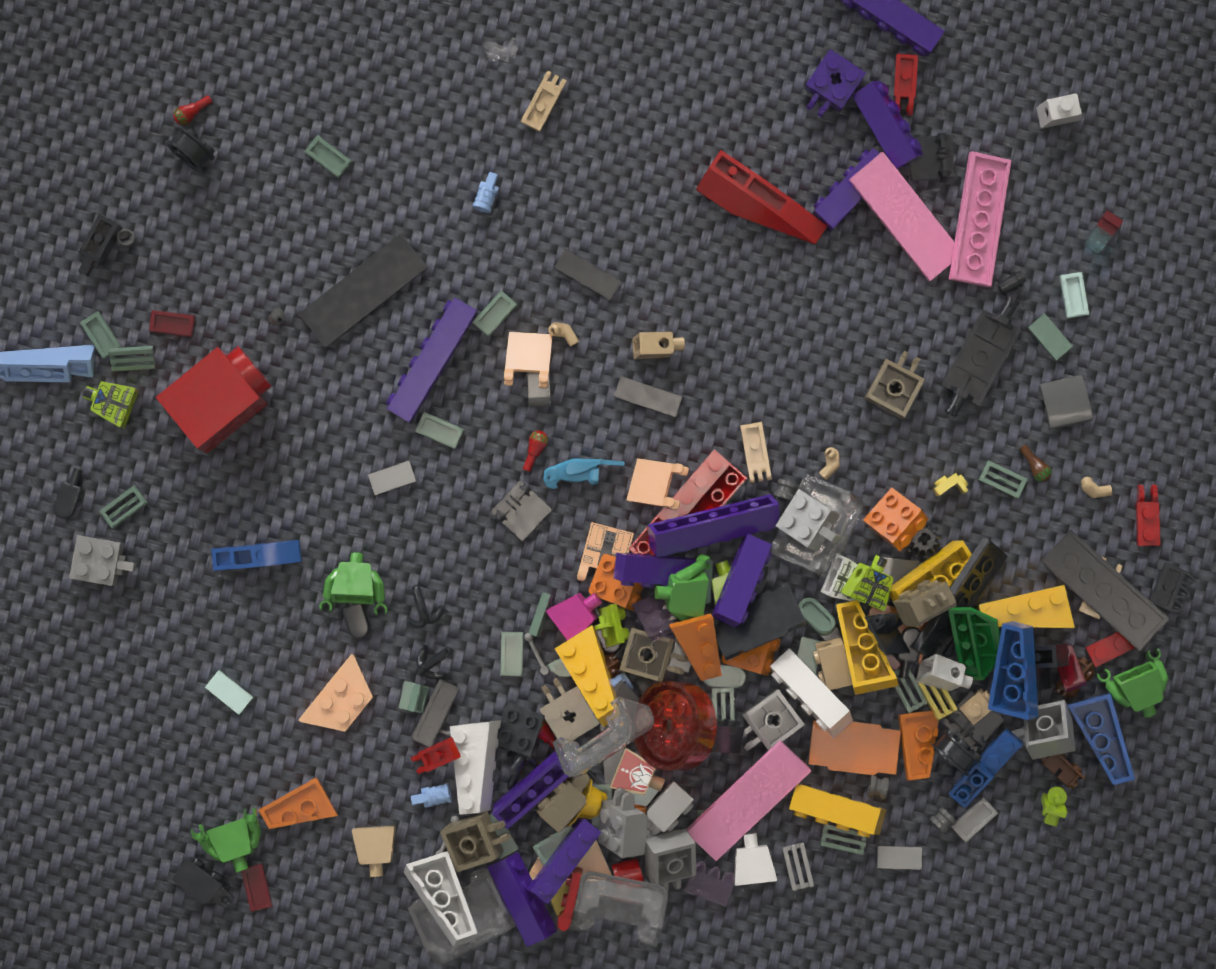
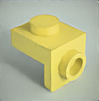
M955 473L949 478H946L944 475L934 483L936 487L932 489L938 497L956 485L963 495L968 492L966 488L968 483L962 475L958 476Z

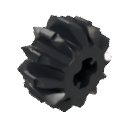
M927 522L925 528L918 531L911 539L910 543L912 546L908 548V552L916 549L915 557H919L922 551L923 557L927 558L928 551L932 555L936 554L932 546L941 547V544L935 542V540L941 539L942 535H934L938 531V527L930 530L931 522ZM921 534H925L924 537H928L925 545H921L922 542H918Z

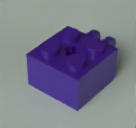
M830 49L805 85L804 89L814 95L806 108L811 110L819 98L825 104L819 109L817 116L821 118L829 106L840 113L864 79L866 72ZM832 78H837L840 84H832Z

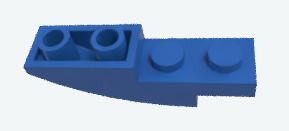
M300 540L211 549L213 571L302 561Z
M1006 728L980 754L982 756L980 759L981 763L976 762L968 771L969 776L963 774L949 791L948 795L966 808L993 779L1001 767L1023 745V741Z

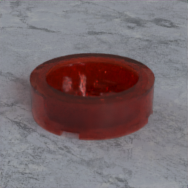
M675 681L658 682L643 693L637 703L633 716L636 719V732H633V738L643 760L659 770L687 771L699 766L709 755L716 738V713L709 696L695 684ZM669 720H671V721H670V725H671V726H670V730H671V731H668V730H667V726H668V725H667V722H668Z

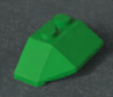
M971 607L950 608L948 612L958 663L965 665L964 674L972 676L973 680H984L995 668L1000 641L998 619Z

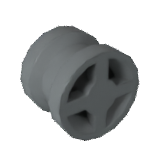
M778 479V489L774 491L773 496L791 502L794 492L798 490L799 485L787 480Z
M871 775L867 796L873 797L875 795L885 800L889 778L879 779L875 775Z
M942 806L938 809V813L935 816L929 818L943 834L948 832L950 825H955L957 822Z

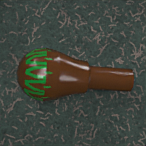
M1026 444L1023 445L1019 450L1028 460L1033 477L1038 482L1048 481L1052 476L1050 466L1038 457H1035Z

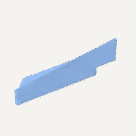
M83 345L0 352V378L4 381L70 382L71 375L93 377L95 346Z

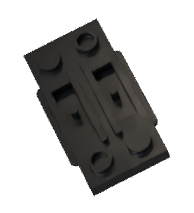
M789 584L771 592L768 590L756 595L753 602L747 606L746 610L749 613L745 622L736 627L713 618L716 639L726 661L807 625Z

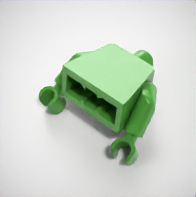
M351 553L350 562H340L338 568L334 569L325 579L323 597L325 599L319 605L321 611L324 609V603L330 605L329 612L334 609V602L374 604L375 600L377 601L374 608L375 613L378 615V606H383L385 614L387 613V605L383 603L385 600L384 583L377 571L371 570V564L363 563L364 555L362 553Z
M700 554L692 565L678 571L676 574H671L668 586H656L655 599H664L671 614L681 621L704 615L709 579L703 570L711 568V565L706 563L711 557Z
M1158 648L1154 649L1156 653L1155 658L1151 656L1148 650L1145 655L1149 662L1114 676V681H1111V674L1107 669H1104L1108 675L1107 679H1101L1097 673V679L1106 684L1105 688L1116 702L1125 708L1131 707L1134 712L1142 710L1144 717H1151L1156 714L1154 704L1163 700V692L1168 681V675L1163 662L1159 660L1161 651Z
M253 808L252 815L247 814L246 809H244L242 819L206 831L207 834H205L204 826L200 824V833H195L191 829L192 838L198 840L204 851L216 861H221L222 863L233 861L236 873L247 870L249 868L245 856L254 854V849L258 847L261 836V829L256 818L257 809Z

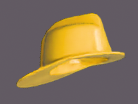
M589 779L590 782L586 784L587 786L582 792L586 797V804L566 825L567 827L571 826L578 817L591 819L600 814L602 801L607 800V794L592 786V779Z

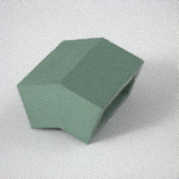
M405 681L399 708L423 714L429 687Z

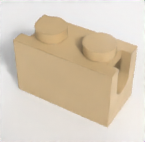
M841 637L815 643L816 651L813 652L816 665L820 664L821 671L817 673L822 683L829 690L853 685L845 646Z

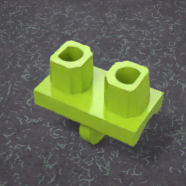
M617 604L600 608V624L595 625L594 628L595 631H602L606 647L625 643V640H628L630 635L629 630L622 628L620 622L626 617L625 609L617 607Z
M1053 787L1047 794L1042 793V815L1045 816V824L1057 827L1060 817L1066 818L1067 809L1065 802L1067 795L1066 791L1061 787Z

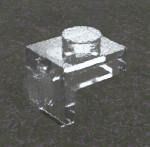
M512 37L507 48L489 40L486 41L483 48L488 58L494 61L500 59L508 63L510 57H515L519 46L516 45V39Z

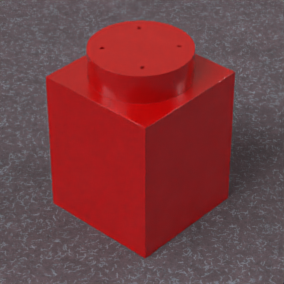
M239 346L229 354H226L217 347L157 395L156 399L195 447L208 454L268 405L261 395L270 389L272 385Z

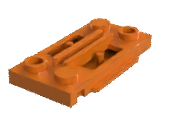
M813 720L808 764L827 766L829 770L876 775L879 772L896 774L901 731L884 729L881 725L851 722L833 739L827 731H823L816 721Z

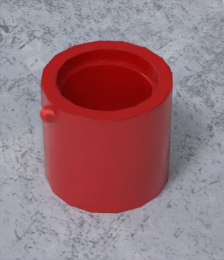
M637 857L612 864L619 892L645 885Z

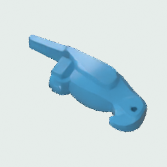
M570 459L547 468L544 471L543 481L551 489L557 488V483L560 480L574 483L588 481L591 485L598 484L599 467H596L597 465L624 466L625 463L603 459Z

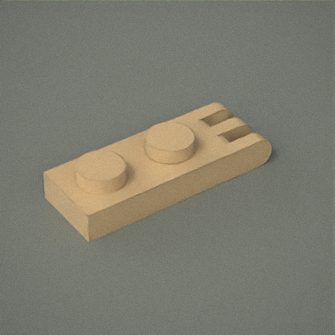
M550 71L546 72L521 120V123L538 132H541L567 80L562 79L560 85H556L559 79L557 75L554 76L551 82L548 81L552 74Z
M762 422L740 425L750 484L755 483L753 474H757L759 482H763L762 473L766 472L767 481L772 480Z

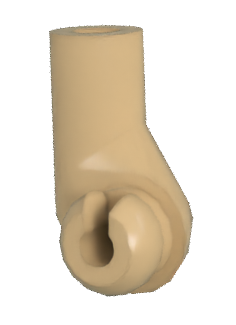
M555 322L548 328L550 335L564 337L570 347L579 342L571 326L568 324Z
M833 447L826 449V466L819 472L824 480H827L840 467L839 452Z
M1084 477L1081 480L1082 490L1091 498L1112 496L1111 485L1099 487L1093 482L1091 477Z

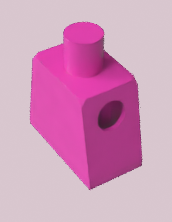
M578 593L552 606L546 612L568 641L592 625L598 618L594 609L602 604V602L595 593L586 599L581 593Z

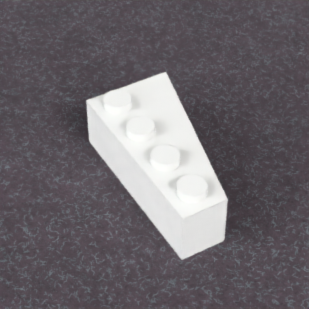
M790 648L770 665L773 672L771 676L778 684L783 683L787 687L786 692L794 700L797 698L802 703V709L809 716L812 714L817 720L816 723L823 731H827L833 739L853 722L848 708Z
M501 720L450 726L451 737H453L461 755L460 758L454 760L460 815L491 810L494 785L492 778L493 770L496 768V761L494 760L495 751L498 748L499 739H497Z
M448 851L406 864L404 874L452 946L456 947L474 941L478 933Z

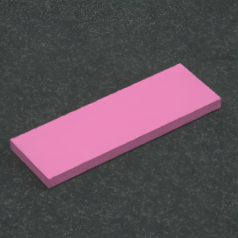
M974 151L969 152L949 280L987 288L992 287L1012 160Z
M884 152L877 155L849 179L850 183L928 281L934 279L951 264L955 242Z
M779 740L686 830L692 839L717 861L811 772V769Z

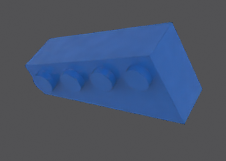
M1015 621L1002 624L988 710L1025 720L1038 717L1033 626Z
M1106 693L1068 703L1067 706L1111 783L1116 785L1135 780L1111 694Z

